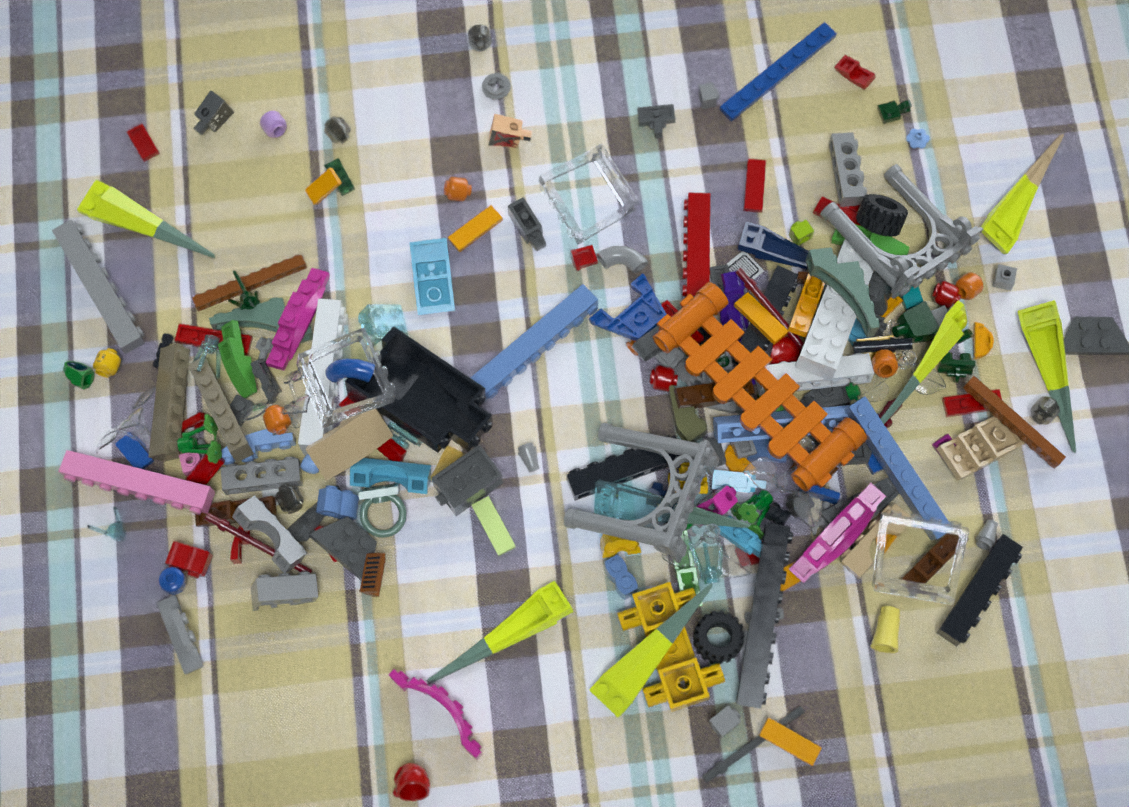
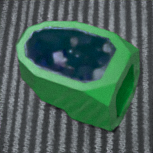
M75 361L64 363L63 372L66 378L71 381V384L83 390L91 386L94 372L89 366Z

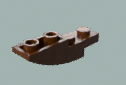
M751 380L743 388L749 395L755 394ZM713 381L708 384L675 388L674 393L678 409L687 407L697 409L721 404L712 395V390L716 383Z

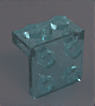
M368 304L358 314V321L362 328V339L365 342L366 348H373L393 326L408 336L403 310L398 304Z

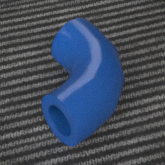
M340 359L331 363L326 368L325 374L328 380L335 383L340 382L343 378H355L369 382L373 375L375 364L360 359Z

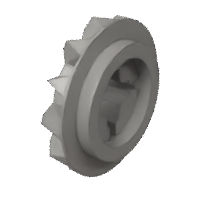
M500 73L490 74L482 82V91L486 98L489 97L492 100H501L503 97H507L511 88L509 79ZM498 82L499 88L496 92H494L493 87H495Z

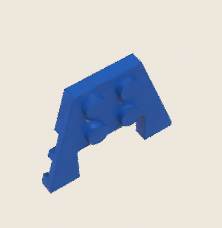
M642 273L631 283L632 289L641 295L635 302L616 318H612L601 308L589 318V321L594 326L637 341L657 327V323L667 314L654 294L646 276Z

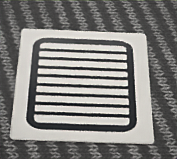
M743 251L727 263L729 272L742 268L750 279H755L764 272L751 256Z

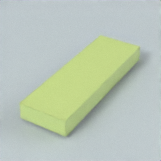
M489 496L471 505L498 557L516 548Z

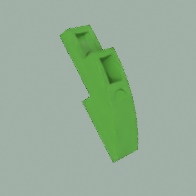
M856 225L882 251L894 255H908L910 247L893 237L878 235L865 229L863 226ZM835 229L832 243L842 246L845 238Z
M231 320L221 327L223 341L218 344L219 352L232 384L238 393L247 399L257 393V385L252 372V366L250 365L252 363L251 356H244L239 323L236 320Z

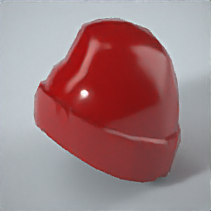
M784 336L775 345L773 344L770 355L772 361L769 365L779 364L780 362H797L800 350L788 336Z
M408 763L399 767L394 776L395 788L392 792L393 796L404 801H419L427 798L430 794V781L425 769L415 763Z

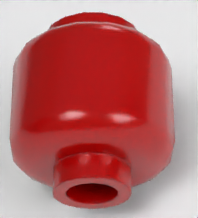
M947 281L937 283L931 294L934 303L940 306L945 305L946 308L952 307L961 298V295L958 294L959 287Z
M658 365L655 369L651 370L649 384H652L655 390L669 392V386H677L678 375H675V370L672 367Z

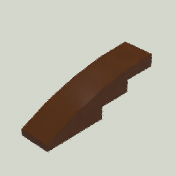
M274 496L258 498L272 515L277 516L276 498ZM250 498L213 503L210 506L209 513L221 520L223 518L230 522L229 524L237 523L232 517L238 506ZM206 513L195 514L196 527L215 525L204 519L207 515Z
M954 526L897 584L912 598L970 539Z

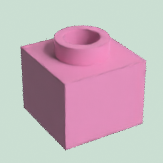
M184 453L179 455L182 471L185 476L190 473L202 458L201 454Z

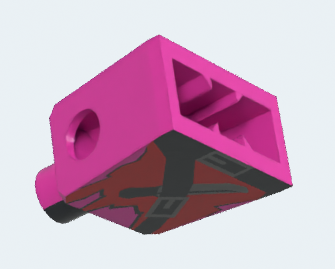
M726 485L709 494L696 504L695 507L724 515L738 502L736 490ZM712 503L715 505L714 510L708 508Z

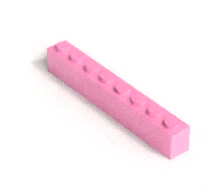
M66 450L58 471L64 476L65 480L75 482V480L82 481L83 485L93 487L94 484L102 490L109 492L111 489L117 490V493L124 496L132 494L135 495V498L146 501L147 498L152 499L156 504H171V507L178 510L186 508L191 513L200 515L201 512L206 514L209 512L215 495V491L210 486Z

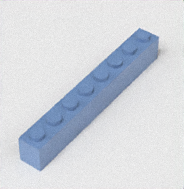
M582 284L475 373L471 379L485 388L486 400L495 397L501 387L508 386L512 382V378L517 374H522L531 362L535 363L538 361L545 350H551L557 340L560 338L564 339L569 334V330L574 326L578 327L588 314H594L598 309V299Z
M863 397L845 408L844 411L848 417L857 422L867 435L866 444L930 540H937L951 531L953 527L867 398Z

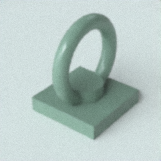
M399 483L361 488L359 490V500H364L360 508V521L364 529L371 535L386 538L397 534L403 528L407 512L403 501L396 495L400 492ZM392 501L399 511L396 524L387 530H379L373 527L367 515L370 505L372 503Z

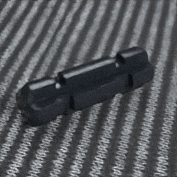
M168 333L162 335V343L159 344L155 356L157 359H154L153 367L156 369L159 367L160 349L170 346L169 344L173 342L174 337Z

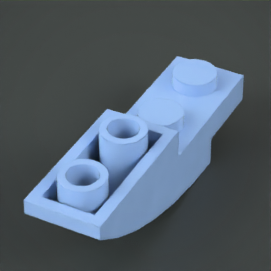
M267 429L248 434L245 437L254 454L241 461L246 463L253 461V459H258V451L270 452L275 448L282 450L290 449L291 446H296L293 433L275 435V433H270ZM226 446L221 450L222 458L225 459L223 465L234 464L235 460Z

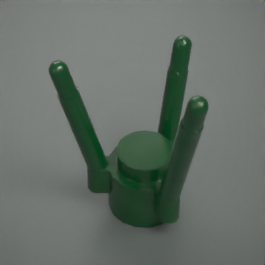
M234 270V277L243 293L240 296L241 303L229 299L228 302L238 306L241 310L244 308L248 310L255 308L260 303L258 291H255L254 294L247 291L239 275Z

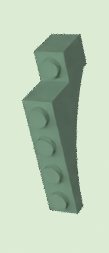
M832 247L809 250L805 261L810 276L819 278L834 289L856 314L866 338L874 337L880 324L879 319L875 316L874 303L870 300L869 287L865 284L864 271L860 268L859 262L837 263V256L833 254Z
M274 297L267 302L257 304L255 308L250 310L235 308L228 313H217L210 317L209 321L215 330H221L223 325L231 320H236L239 323V327L266 329L277 333L279 328L278 321L286 305L282 297ZM309 325L301 343L313 340L311 325Z

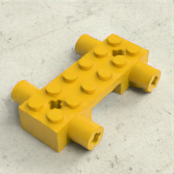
M668 582L632 594L635 607L617 612L622 630L626 631L642 625L645 636H649L696 596L693 587L674 593L671 583ZM657 605L659 608H663L659 613L653 611ZM684 627L656 668L661 682L642 688L648 708L668 702L671 712L710 700L707 688L725 683V678L719 663L700 669ZM681 681H684L685 684L689 683L687 689L679 688Z

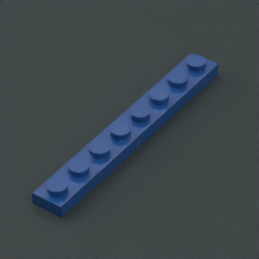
M826 22L822 23L723 103L719 110L732 122L836 38L837 33Z

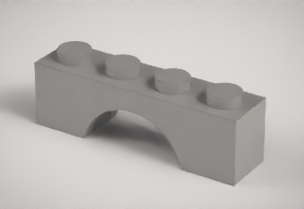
M255 495L237 507L232 517L245 531L257 530L270 537L275 548L272 561L283 573H287L302 562L307 554L304 547L293 538L289 530L281 525L277 517L272 515L264 503L258 500Z

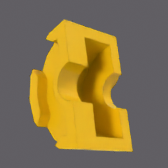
M605 534L600 539L602 558L614 557L620 551H625L628 555L641 553L639 542Z

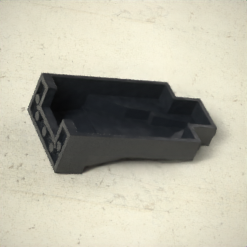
M393 326L381 339L382 350L370 362L375 364L370 381L365 382L355 378H347L345 380L348 398L363 409L374 404L379 413L437 453L449 445L450 439L469 452L472 447L475 448L480 443L481 436L484 433H488L493 426L492 415L480 407L486 400L485 388Z

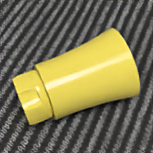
M892 606L881 608L875 634L870 645L872 649L883 653H897L899 651V609Z

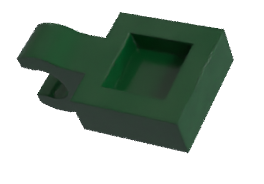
M905 100L898 105L896 101L878 105L877 109L882 123L886 124L900 120L901 114L911 111L910 107H912L910 100Z

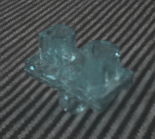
M391 421L388 424L389 428L400 435L398 437L393 434L394 436L391 438L401 447L403 446L407 449L410 444L405 442L406 439L419 447L422 445L423 442Z

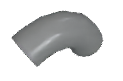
M611 246L596 254L599 262L605 269L616 264H623L636 274L648 265V261L643 255L627 246Z

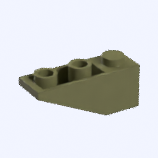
M671 385L669 386L668 395L676 433L681 440L697 442L706 435V427L708 426L703 418H698L695 414L694 407L678 409L674 393L675 388Z

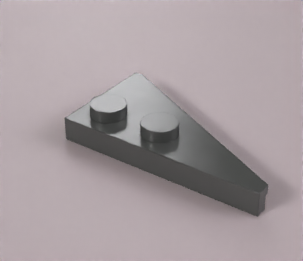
M846 385L812 389L800 400L805 407L815 401L821 408L845 406L851 403L846 391Z
M317 502L287 529L297 542L308 541L310 538L308 535L315 531V528L318 527L325 515L316 513Z

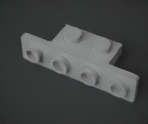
M173 595L157 602L184 674H189L202 668L203 663L194 643L197 641L193 631L188 628L189 619L185 612L182 613L177 597Z

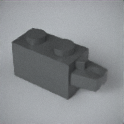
M523 197L507 206L508 215L526 244L530 243L536 251L546 247L542 225L525 198Z

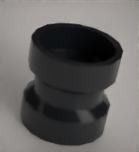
M774 502L764 518L768 521L773 520L775 524L784 525L791 512L783 510L777 502Z

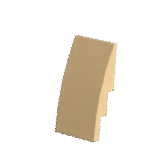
M372 404L341 421L338 427L323 434L322 439L307 446L306 451L327 481L362 460L394 435L375 405Z
M993 416L940 445L937 450L959 481L1011 453L1025 443L1016 434H1013L1007 426H1004L998 418Z

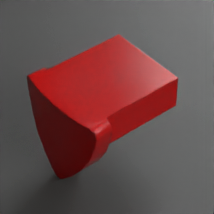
M593 245L570 250L571 260L576 271L598 264Z

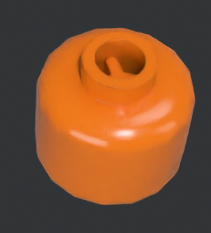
M452 176L448 181H445L444 195H447L449 200L463 202L467 196L471 195L472 186L468 185L466 178Z
M972 272L966 273L955 283L959 287L958 294L965 300H972L984 288L981 277Z
M887 349L877 351L872 358L873 370L877 376L882 378L893 376L898 370L896 355Z
M272 405L263 414V421L270 433L284 434L291 425L289 414L286 408L282 406Z

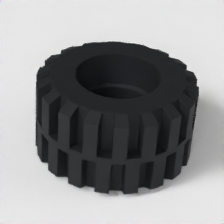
M869 194L863 198L856 215V220L865 229L875 234L893 237L900 234L907 218L908 210L901 203L890 197Z
M723 610L717 613L716 611H711L710 614H705L698 621L693 634V644L697 649L698 655L701 654L702 659L710 660L709 663L712 664L714 662L719 664L723 662L728 663L731 659H735L742 649L745 631H743L742 623L739 624V619L737 617L733 618L730 612L725 614ZM715 627L725 629L730 635V643L722 648L711 645L707 639L708 631Z

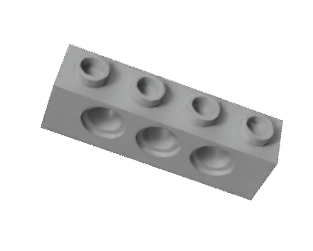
M853 132L831 134L828 144L840 207L861 205L863 198L867 195V189L863 186L864 173L860 170L861 157L857 154L858 141L854 138Z
M285 457L284 460L279 461L267 459L262 463L250 461L246 462L245 465L228 464L226 467H221L222 490L225 495L303 486L301 462L295 457ZM280 469L286 470L282 476H277V472ZM260 472H266L263 478H257ZM241 474H247L244 480H238Z

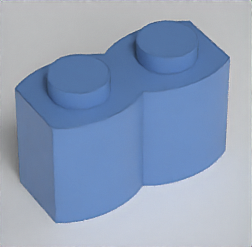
M328 485L326 488L319 489L316 513L340 520L345 517L355 520L357 519L359 496L353 494V491L337 490L336 486Z
M615 555L605 561V573L615 583L618 595L626 600L632 594L637 593L636 579L627 571L625 561L619 555Z

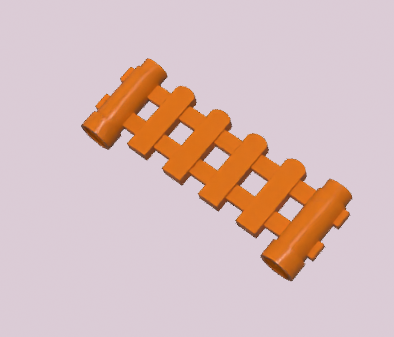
M711 282L706 283L696 292L695 297L689 294L680 302L679 305L682 308L675 315L670 317L667 314L657 323L659 331L653 336L655 344L667 354L674 348L679 347L689 356L685 361L686 371L695 377L705 372L716 383L712 390L714 399L721 404H726L732 399L744 411L739 419L742 427L748 431H754L760 427L772 439L767 446L771 456L776 459H782L787 454L797 464V469L791 474V478L799 488L804 491H808L816 485L822 488L832 478L829 473L839 464L844 467L855 456L852 451H856L867 441L865 431L857 422L846 417L834 427L831 433L821 423L828 415L823 408L815 401L805 407L793 395L800 386L787 373L778 380L765 368L772 361L770 356L759 346L750 353L738 341L745 332L732 319L723 326L713 317V315H717L728 305V299L718 286ZM700 327L711 336L702 346L691 337ZM726 351L739 363L729 373L716 362ZM753 378L766 390L756 401L743 389ZM780 406L795 418L785 428L771 416ZM809 433L820 443L810 454L799 444Z

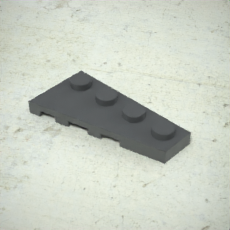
M889 477L874 484L886 497L877 505L872 519L900 494ZM861 492L820 512L819 515L829 524Z

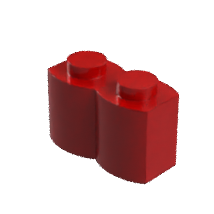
M173 541L165 564L169 568L175 567L181 571L188 572L187 576L198 579L199 576L205 577L213 555L206 550Z

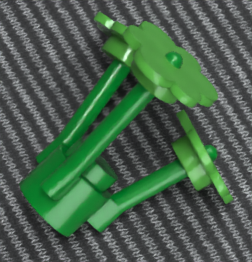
M206 414L204 426L182 433L183 437L178 438L177 441L180 453L207 454L209 462H218V459L222 457V452L220 450L221 445L218 444V427L213 417ZM206 430L214 435V440H211V444H197L196 438L191 436Z
M762 490L758 495L754 494L744 503H736L730 508L731 513L739 521L744 520L751 523L748 529L757 534L761 540L764 533L759 526L770 509L769 505L773 502V497L769 492ZM757 510H763L760 517L759 513L756 512Z

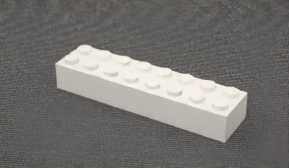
M844 239L837 256V263L858 261L860 268L864 271L865 284L868 285L874 269ZM826 285L795 367L831 381L854 325L856 314L849 304L829 285Z
M318 299L298 445L304 455L308 454L306 451L307 446L322 439L323 434L334 429L332 414H336L334 399L335 396L338 397L339 385H336L337 382L328 380L325 370L334 361L343 359L344 355L341 347L342 343H345L346 340L344 325L348 324V314H346V308L343 307L341 300Z

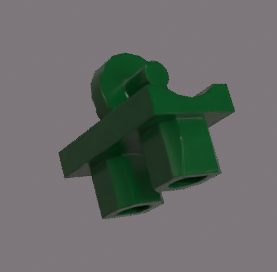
M948 352L939 362L937 373L953 377V382L958 383L960 377L966 378L967 375H972L975 361L971 359L970 353H962L959 356V360L953 359V354Z

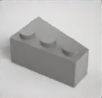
M301 572L290 576V573L279 574L278 577L260 575L251 586L253 611L259 610V606L271 605V608H278V604L298 605L315 602L318 598L316 574H310V572Z

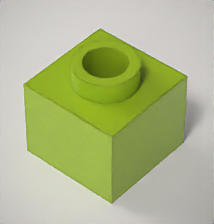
M807 220L797 221L791 226L789 237L793 243L800 246L812 239L814 229Z

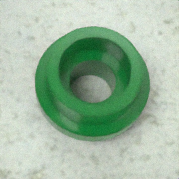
M850 382L846 386L848 397L850 400L855 399L857 401L861 395L858 384L854 385L853 382Z

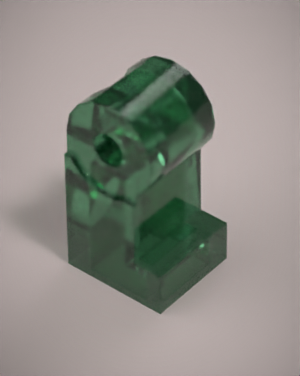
M339 158L324 165L325 170L333 168L341 180L342 184L336 188L341 196L355 190Z

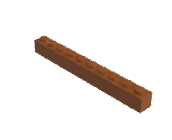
M302 254L294 255L290 259H284L282 262L274 263L270 267L260 269V271L251 272L247 276H241L240 279L246 290L251 291L307 269ZM232 280L227 284L209 289L202 294H196L192 299L199 312L239 296L243 292L237 280Z
M973 376L963 386L967 393L972 395L985 409L989 410L995 418H998L1004 426H1007L1013 434H1016L1022 442H1025L1049 466L1055 469L1066 458L1063 453L978 378Z

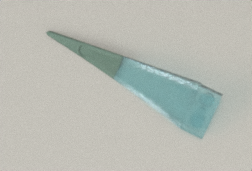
M598 480L595 484L594 514L626 521L637 520L654 511L664 497L619 482L616 484ZM678 501L675 502L671 507L674 511L676 509ZM695 506L687 519V524L748 528L750 526L748 523ZM664 513L658 518V523H668L671 514Z

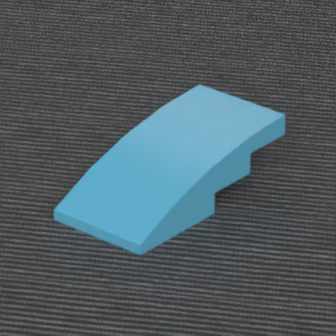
M447 238L409 242L418 315L455 311Z

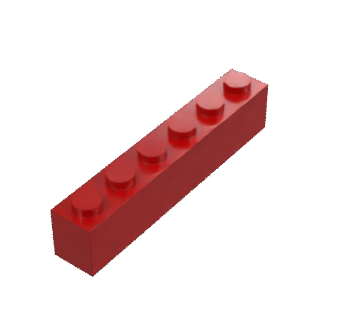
M688 192V198L684 199V210H687V216H684L683 227H687V233H683V244H687V250H683V262H686V268H683V279H686V285L682 287V296L687 297L691 294L695 297L696 292L706 283L710 282L711 193Z

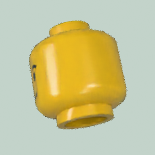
M111 348L100 350L93 362L95 373L105 378L114 376L121 364V358L117 355L118 352Z

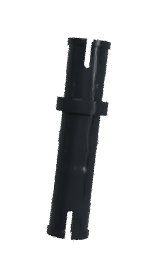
M912 337L853 341L854 354L877 352L885 349L893 353L900 350H913Z

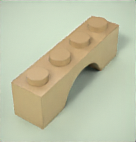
M896 503L892 507L888 505L881 513L883 517L879 521L874 520L868 527L870 531L865 536L861 534L855 541L857 545L852 550L850 548L847 549L841 556L843 558L841 564L858 579L873 565L870 557L871 543L877 537L885 534L899 537L913 522V518Z

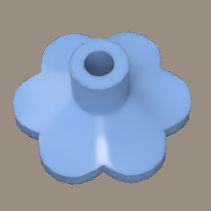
M915 128L911 129L906 137V141L910 143V147L913 149L917 147L920 149L925 148L926 143L930 139L924 129L917 130Z

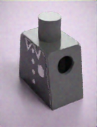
M210 90L195 111L194 115L198 118L199 122L193 129L201 136L208 128L216 132L234 114V111L224 99Z

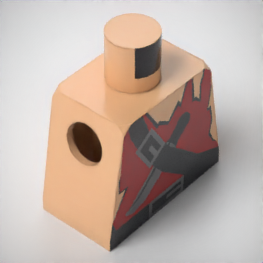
M494 114L488 145L517 148L520 140L531 141L532 130L522 129V120Z

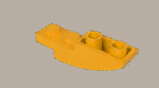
M809 273L788 332L805 338L825 285L822 280L815 276H810Z

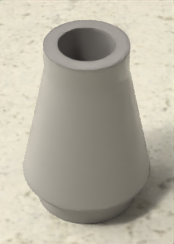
M531 442L518 447V455L529 473L540 469L536 446H533Z
M993 520L986 521L984 527L975 538L976 545L979 548L990 550L995 545L997 522Z

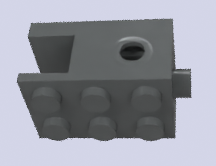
M480 444L431 478L434 488L439 493L435 499L441 507L447 504L455 516H458L471 507L472 504L478 502L503 484L501 472Z

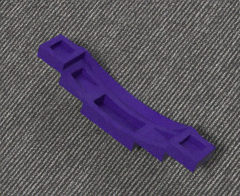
M736 271L721 274L724 286L723 293L728 299V305L720 312V323L724 326L732 319L746 332L749 326L748 319L734 307V303L744 296V282L735 273ZM754 378L752 379L753 385L756 384V381H755Z

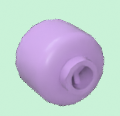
M266 112L260 119V127L268 137L276 138L284 134L287 123L279 112Z

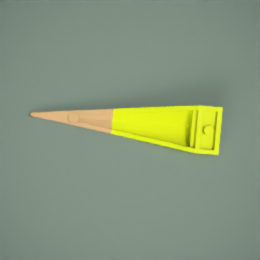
M1064 134L1059 135L986 216L987 219L981 226L983 228L981 233L1003 254H1008L1018 240L1037 189Z

